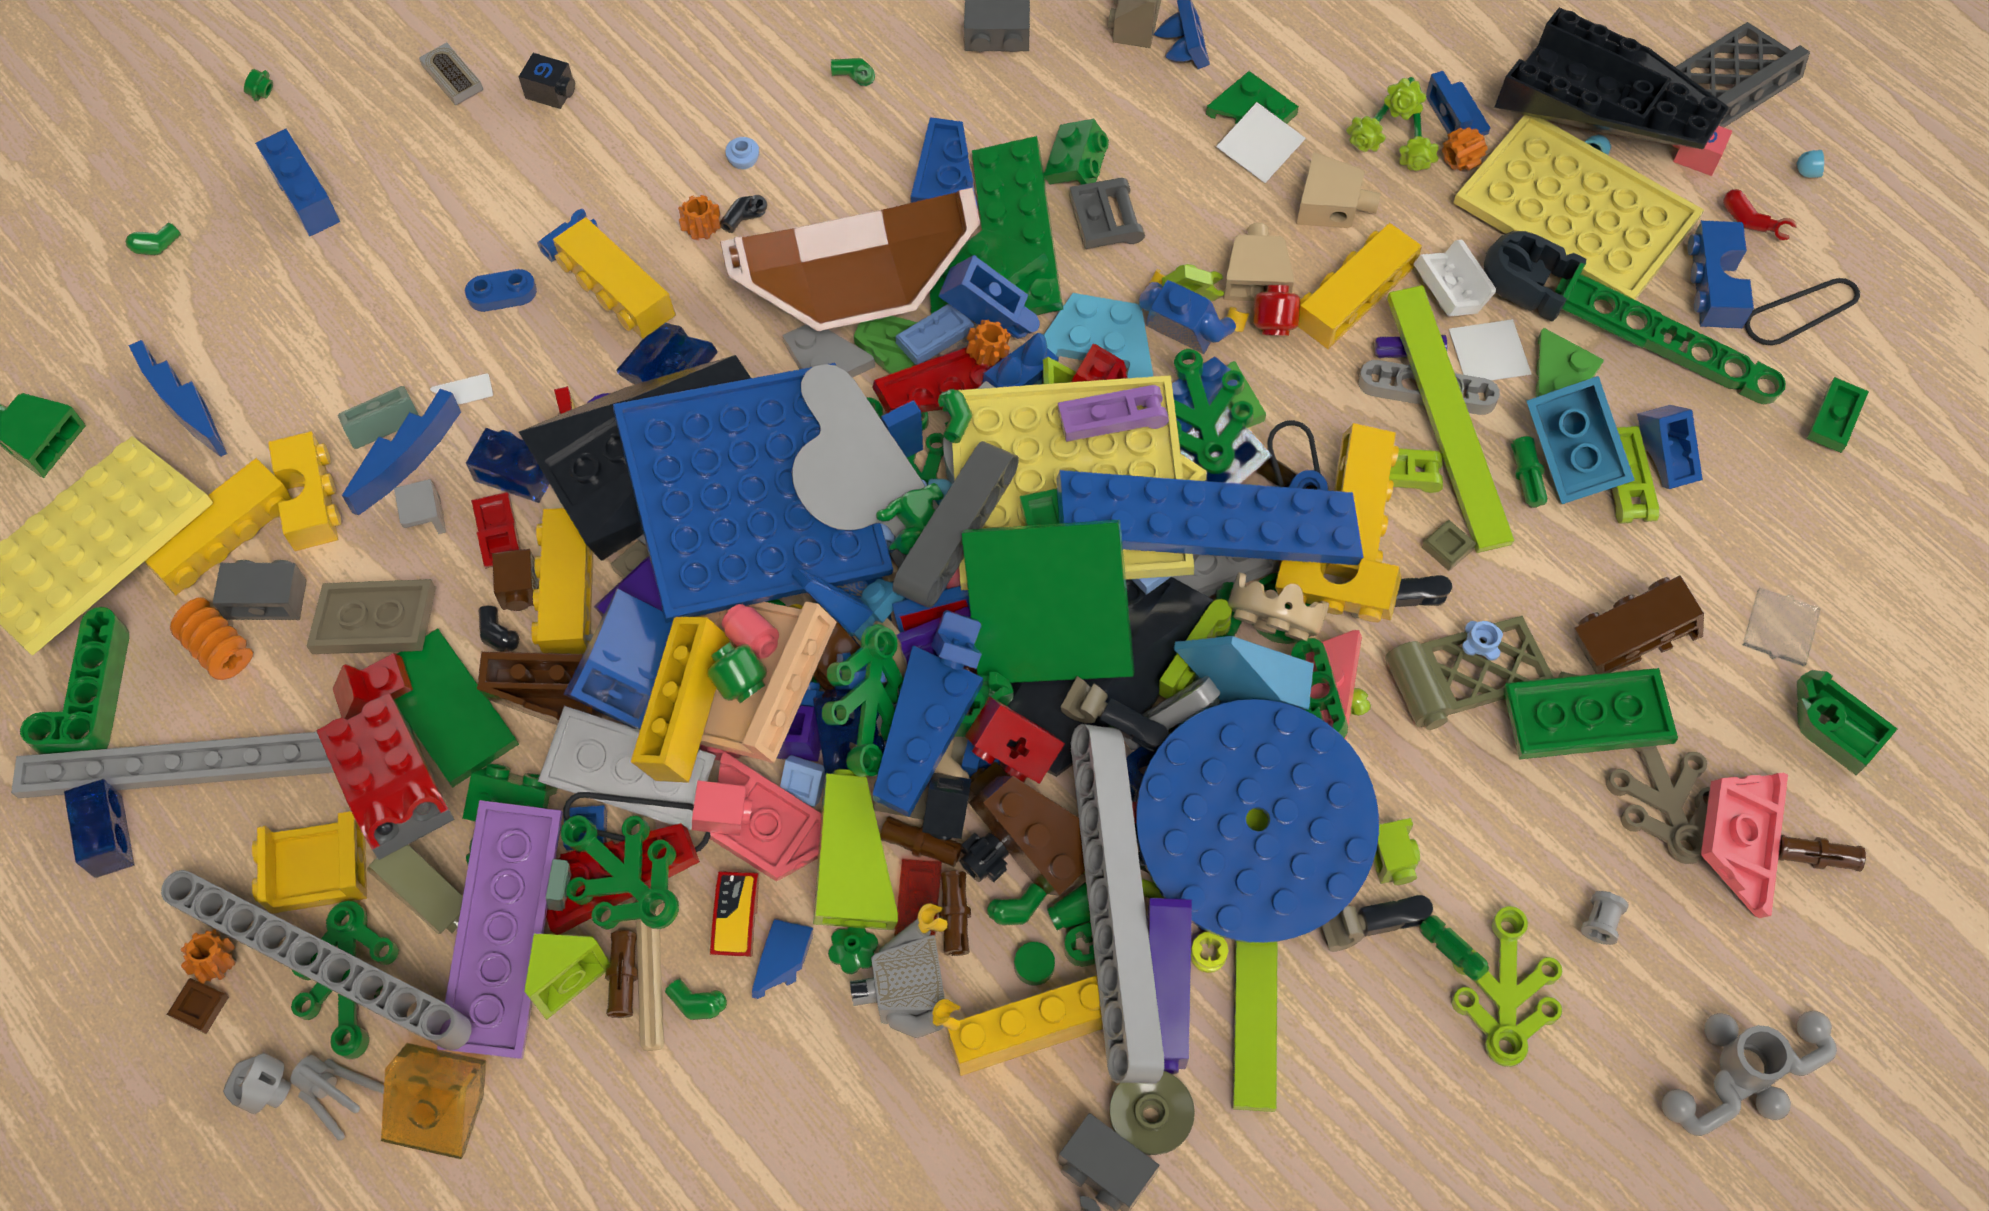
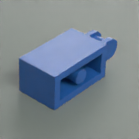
M975 255L950 268L939 297L977 325H980L981 320H989L994 323L998 321L1001 323L1000 326L1003 329H1007V332L1016 339H1021L1028 333L1030 334L1038 330L1040 322L1037 315L1024 306L1028 295Z

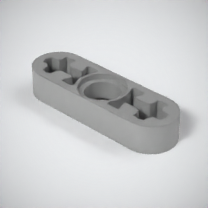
M1205 676L1143 713L1142 716L1164 725L1169 730L1212 703L1220 695V691L1210 677ZM1123 737L1131 750L1140 747L1131 739Z

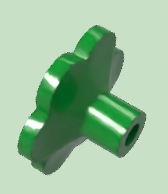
M848 927L847 930L838 929L833 933L831 938L833 946L828 952L829 959L833 964L840 965L842 971L846 974H855L860 968L869 969L872 967L871 957L878 948V939L875 935L866 933L865 928Z

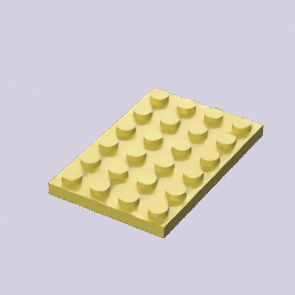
M1524 115L1460 189L1454 200V204L1505 234L1512 231H1527L1563 247L1566 255L1576 253L1586 258V265L1581 274L1634 300L1644 291L1704 212V209L1547 120Z
M131 436L127 441L116 446L113 452L100 463L88 469L84 476L67 490L60 492L40 512L29 517L25 524L12 535L0 541V626L33 656L205 511L213 502L205 492Z

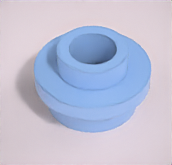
M735 138L726 146L727 160L735 168H751L759 157L758 144L751 138Z

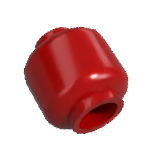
M1268 285L1267 292L1256 294L1254 298L1253 324L1261 329L1262 335L1289 336L1290 330L1298 327L1300 297L1295 293H1289V286Z

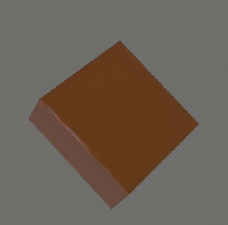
M189 978L166 1015L207 1034L229 997L218 990Z

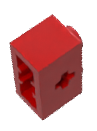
M989 697L965 736L975 746L972 750L975 755L990 764L994 762L995 758L1007 765L1004 769L1006 773L1016 777L1023 783L1028 777L1040 784L1065 744L1054 734L992 697ZM1010 739L1018 741L1015 748L1007 746Z

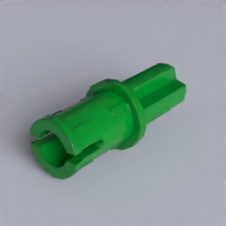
M1529 436L1517 438L1511 443L1517 465L1515 477L1521 481L1526 503L1531 508H1537L1545 505L1548 500L1542 478L1545 472L1544 466L1539 463L1534 438Z

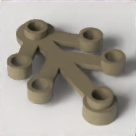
M1656 746L1633 748L1641 753L1655 789L1634 779L1624 769H1617L1611 773L1606 782L1607 788L1614 795L1623 796L1629 794L1666 814L1670 825L1649 816L1642 806L1630 805L1621 815L1623 827L1632 832L1642 829L1667 843L1670 854L1681 863L1695 864L1703 859L1701 850L1708 806L1703 801V796H1709L1710 787L1703 788L1695 797L1694 802L1697 809L1689 823L1682 807L1696 779L1707 768L1706 758L1698 752L1686 754L1680 762L1681 773L1673 787ZM1688 761L1696 762L1699 770L1690 768ZM1614 778L1623 779L1626 787L1616 785ZM1634 813L1638 815L1641 823L1632 822L1628 814ZM1681 841L1689 842L1693 850L1685 849L1681 845Z

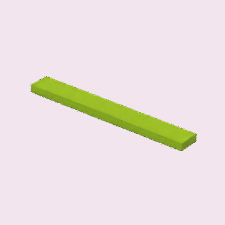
M1421 285L1389 292L1387 300L1471 539L1476 542L1475 551L1480 553L1511 546L1515 541L1425 289Z
M1252 809L1247 813L1246 823L1254 831H1263L1267 827L1268 819L1263 810ZM1235 941L1233 1110L1275 1112L1277 1109L1278 942L1246 943Z

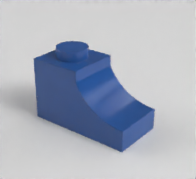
M1667 405L1638 413L1639 428L1644 448L1649 452L1656 464L1662 487L1672 489L1703 480L1692 409Z

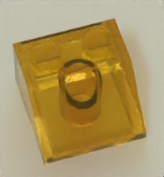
M406 1043L385 1068L381 1141L462 1159L484 1097L486 1060Z

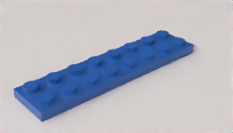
M1060 470L1056 478L1060 523L1120 520L1123 549L1346 565H1359L1361 559L1364 558L1353 492Z

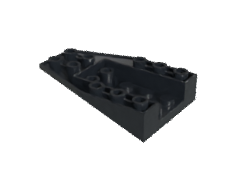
M1560 7L1546 23L1539 44L1526 61L1519 59L1508 72L1494 108L1596 132L1697 149L1705 148L1730 109L1729 106L1649 47L1640 44L1635 39L1615 33L1604 25L1584 19L1573 11L1564 10Z
M733 355L625 387L521 430L519 434L584 542L603 561L644 534L613 412V404L751 379L738 357Z
M1173 577L1167 579L1147 595L1132 579H1126L1135 673L1133 677L1082 679L1090 687L1096 684L1108 695L1106 703H1109L1112 698L1140 714L1152 708L1160 696V679L1177 655V652L1174 650L1175 642L1187 640L1209 605L1214 601L1212 598ZM1076 679L1011 683L1013 700L1007 707L1054 734L1065 743L1048 770V773L1057 777L1073 765L1071 739L1074 730L1081 724L1104 727L1098 723L1101 717L1097 716L1093 723H1082L1068 717L1061 711V705ZM1010 739L1007 746L1015 748L1018 741Z

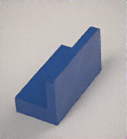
M1444 71L1431 74L1426 97L1447 134L1459 128L1464 130L1469 127L1470 129H1478V132L1481 135L1483 134V136L1488 135L1490 126L1463 82L1451 84Z

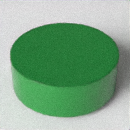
M1040 942L1024 944L1018 949L1014 958L1015 973L1022 982L1028 985L1037 986L1046 983L1052 977L1055 969L1053 952L1048 946Z

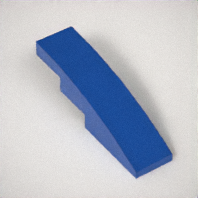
M142 340L128 345L142 373L171 414L197 440L220 457L226 455V449L205 400L193 382L182 385L168 361L157 364Z
M439 389L422 417L409 412L392 441L382 437L377 438L342 494L343 499L353 514L359 516L388 495L416 470L441 442L461 413L453 393Z

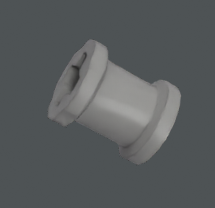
M1596 891L1591 898L1593 908L1589 920L1583 923L1581 932L1594 942L1606 945L1616 944L1619 937L1616 929L1621 915L1627 911L1629 904L1624 898L1611 892Z

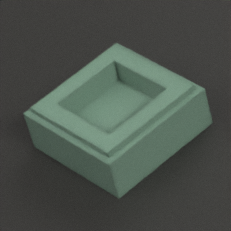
M553 859L545 898L548 910L563 911L565 909L567 900L566 888L571 879L570 866L565 860Z

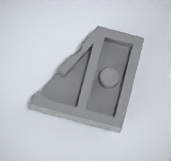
M803 325L782 335L783 342L799 369L836 363L837 367L845 370L853 378L875 367V360L871 354L828 329L815 331L809 326Z

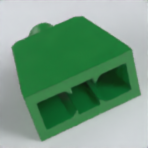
M21 393L14 398L8 407L0 404V446L42 478H45L86 427L75 410L63 403Z

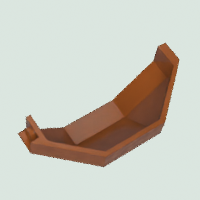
M968 188L947 195L855 216L747 237L738 236L734 237V239L720 241L729 278L815 331H823L916 311L978 227L980 220L973 188Z

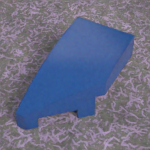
M774 919L752 988V998L759 999L764 997L766 990L783 982L787 986L796 982V973L802 969L813 939L812 927Z

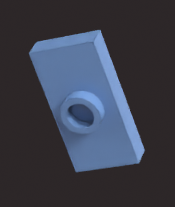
M947 304L896 335V344L915 365H918L968 336L969 330L974 328V324L968 317L950 304Z

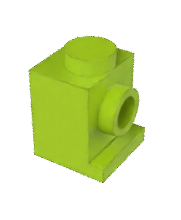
M1411 818L1379 825L1378 844L1373 863L1380 884L1393 881L1394 885H1404L1417 879L1415 869L1418 866V862H1420V851L1416 840L1410 839L1408 835L1413 827Z

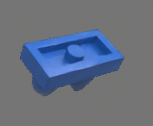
M1177 0L1179 12L1166 19L1158 27L1154 35L1162 38L1182 37L1168 50L1166 58L1177 62L1193 60L1197 68L1201 69L1210 65L1199 14L1191 0Z
M1036 333L1027 342L987 370L983 375L982 382L987 381L996 388L1033 385L1042 378L1043 359L1050 357L1058 362L1059 357L1047 348L1045 336L1041 333Z

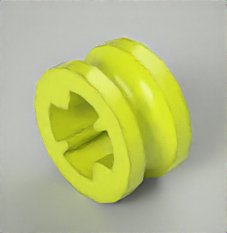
M1210 932L1198 935L1193 941L1191 948V961L1194 966L1206 973L1216 972L1223 967L1228 955V944L1225 939ZM1203 944H1207L1208 948H1210L1211 944L1218 948L1216 953L1217 960L1211 961L1209 956L1207 961L1201 957Z

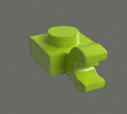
M1192 264L1180 265L1176 270L1162 278V286L1169 280L1210 301H1215L1224 296V292L1217 290L1213 285L1222 280L1223 275L1216 271L1208 272L1198 269Z

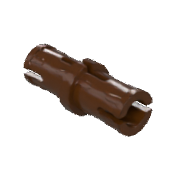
M891 816L887 817L881 830V841L910 850L912 855L918 858L923 855L941 861L951 867L956 866L962 850L961 842L952 839H937L929 833H923V826L919 828Z
M1781 835L1778 860L1809 863L1816 869L1824 870L1826 866L1861 872L1866 861V851L1863 846L1829 843L1827 838L1816 837L1815 840H1807Z
M958 870L942 872L943 900L939 918L947 920L948 924L944 930V955H967L970 953L968 918H971V908L967 906L966 872H959Z
M616 931L611 933L610 967L605 971V979L609 981L608 1009L606 1014L612 1018H628L633 1016L634 981L638 980V969L634 968L637 935L630 931Z

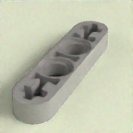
M1371 360L1363 365L1358 385L1365 394L1424 405L1419 389L1408 390L1401 383L1402 380L1407 378L1415 380L1410 365L1381 360ZM1455 373L1461 392L1463 393V390L1467 389L1464 401L1468 412L1477 415L1491 413L1495 409L1500 396L1497 384L1486 378ZM1372 374L1379 375V382L1372 381ZM1391 376L1396 377L1394 386L1390 385ZM1478 393H1484L1486 401L1479 400Z

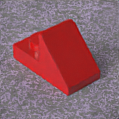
M395 653L362 670L347 664L343 665L333 686L334 696L341 717L346 720L362 713L364 705L388 693L391 694L393 699H396L413 690L402 657Z

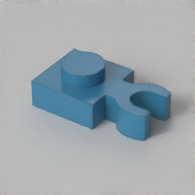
M877 579L864 589L860 598L873 611L872 615L854 634L852 632L849 633L846 629L845 631L851 637L855 635L861 641L864 630L876 621L883 623L894 611L892 604L902 601L905 597L893 592V583Z

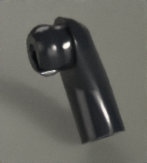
M761 195L745 196L736 199L720 220L721 228L728 233H733L742 220L761 217L767 209L766 199Z
M495 606L480 607L478 613L481 641L496 651L503 652L505 649L514 651L519 645L518 633L512 630L508 631L507 628L499 625L498 609Z

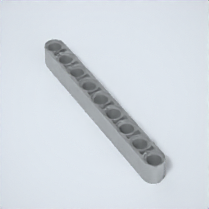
M1081 724L1073 732L1071 753L1108 1072L1111 1079L1116 1083L1156 1084L1160 1081L1164 1072V1053L1124 738L1121 731L1116 728Z
M175 871L164 880L161 888L163 900L198 921L443 1049H459L469 1040L471 1035L469 1019L448 1004L189 871ZM254 921L249 930H247L249 924ZM286 936L283 944L278 947L280 941ZM318 952L316 959L310 964L311 958ZM350 969L349 976L342 981L343 974ZM383 985L382 993L374 999L376 990ZM417 1002L415 1011L407 1017L409 1007ZM451 1019L447 1031L440 1035V1029L444 1022Z

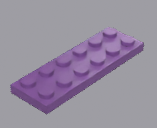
M479 800L445 999L446 1004L469 1019L471 1035L464 1046L449 1051L524 1058L532 1001L524 990L534 934L544 933L548 908L545 898L552 861L556 858L563 815L561 810ZM451 1019L444 1022L440 1029V1035L447 1031ZM437 1046V1049L446 1050V1049H443V1048Z

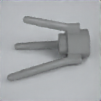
M314 1055L307 1056L297 1064L291 1074L290 1081L301 1090L298 1097L309 1104L337 1140H343L345 1135L318 1101L317 1097L321 1099L329 1095L353 1113H358L360 1107L335 1087L337 1082L335 1075L387 1096L393 1093L392 1088L343 1068L331 1059L322 1062Z

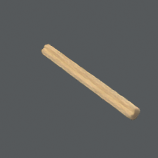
M639 816L649 824L650 831L656 830V822L653 818ZM640 824L633 827V835L639 832ZM659 906L655 911L656 916L659 915ZM639 919L636 920L640 1046L644 1051H656L664 1046L660 929L649 928Z

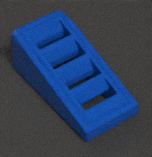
M795 568L791 572V577L849 633L852 632L854 634L872 615L873 611L857 596L804 570Z

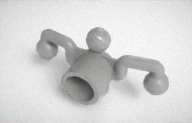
M1808 1011L1799 1017L1797 1031L1800 1037L1806 1042L1818 1046V1049L1799 1059L1791 1048L1789 1041L1778 1030L1769 1026L1757 1025L1748 1028L1738 1036L1739 1027L1730 1015L1723 1013L1711 1015L1705 1023L1704 1032L1712 1044L1724 1047L1720 1057L1721 1071L1714 1080V1089L1723 1104L1697 1118L1695 1115L1696 1102L1694 1097L1687 1091L1674 1089L1668 1091L1663 1097L1662 1110L1664 1115L1670 1121L1680 1123L1688 1133L1694 1136H1703L1735 1118L1741 1110V1101L1756 1093V1107L1764 1118L1770 1120L1785 1118L1790 1111V1098L1784 1090L1771 1085L1788 1073L1797 1076L1808 1075L1835 1058L1837 1047L1830 1035L1832 1025L1829 1018L1818 1011ZM1744 1049L1756 1053L1761 1058L1764 1064V1073L1755 1070L1747 1062L1744 1056Z

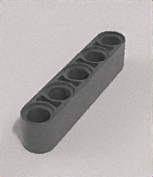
M981 441L976 446L900 566L893 582L894 593L927 608L935 605L964 559L962 532L968 529L983 528L1016 473L1019 463L1018 455L984 441Z

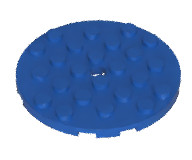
M1249 699L1227 702L1208 708L1185 721L1166 738L1149 762L1140 784L1136 802V829L1140 855L1146 870H1148L1153 882L1160 890V894L1164 899H1191L1193 924L1214 935L1246 943L1279 942L1296 938L1323 926L1337 916L1359 892L1369 874L1377 850L1379 836L1377 799L1369 774L1360 757L1343 736L1328 723L1299 707L1277 701ZM1261 809L1266 814L1268 823L1263 831H1254L1247 825L1246 816L1250 810Z

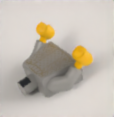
M934 904L924 905L918 913L917 920L880 948L879 953L871 957L874 978L850 981L853 1006L877 1003L881 1023L889 1024L892 1029L914 1038L941 1030L944 1026L950 1030H957L960 1027V1021L949 1016L953 1011L959 1010L961 1006L944 998L935 935L929 936L930 930L942 932L948 925L947 920L941 918L934 920V916L942 911V907Z

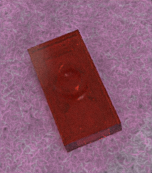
M902 859L897 905L898 922L895 926L894 937L918 919V913L924 905L934 904L939 906L942 873L941 861ZM938 913L934 916V920L938 918ZM930 930L929 936L935 935L936 940V931Z

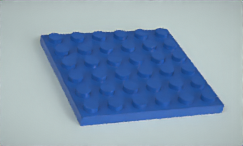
M812 367L613 404V412L666 623L673 622L676 617H696L729 610L738 604L748 606L808 593L791 577V572L795 568L804 570L834 586L892 575L894 569L881 523H875L858 530L832 528L816 519L805 508L796 493L792 478L794 460L802 447L816 438L821 431L819 422L807 406L801 393L802 379L805 373Z

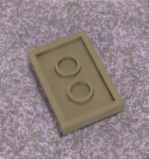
M431 579L323 583L307 648L312 654L422 651L436 587Z

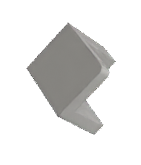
M431 479L394 488L399 520L403 528L432 522L438 534L446 533L440 497Z

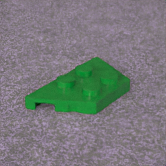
M984 228L964 244L930 290L931 314L948 304L939 297V293L950 268L973 255L1014 285L1049 260L1042 249Z

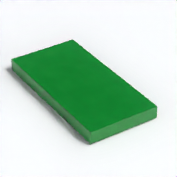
M438 628L425 636L422 651H400L397 653V655L402 657L413 690L394 699V701L452 788L469 778L472 772L484 768L487 764L492 763L519 745L488 698L477 689L478 684Z
M1659 668L1506 683L1503 688L1519 760L1675 744L1678 740Z

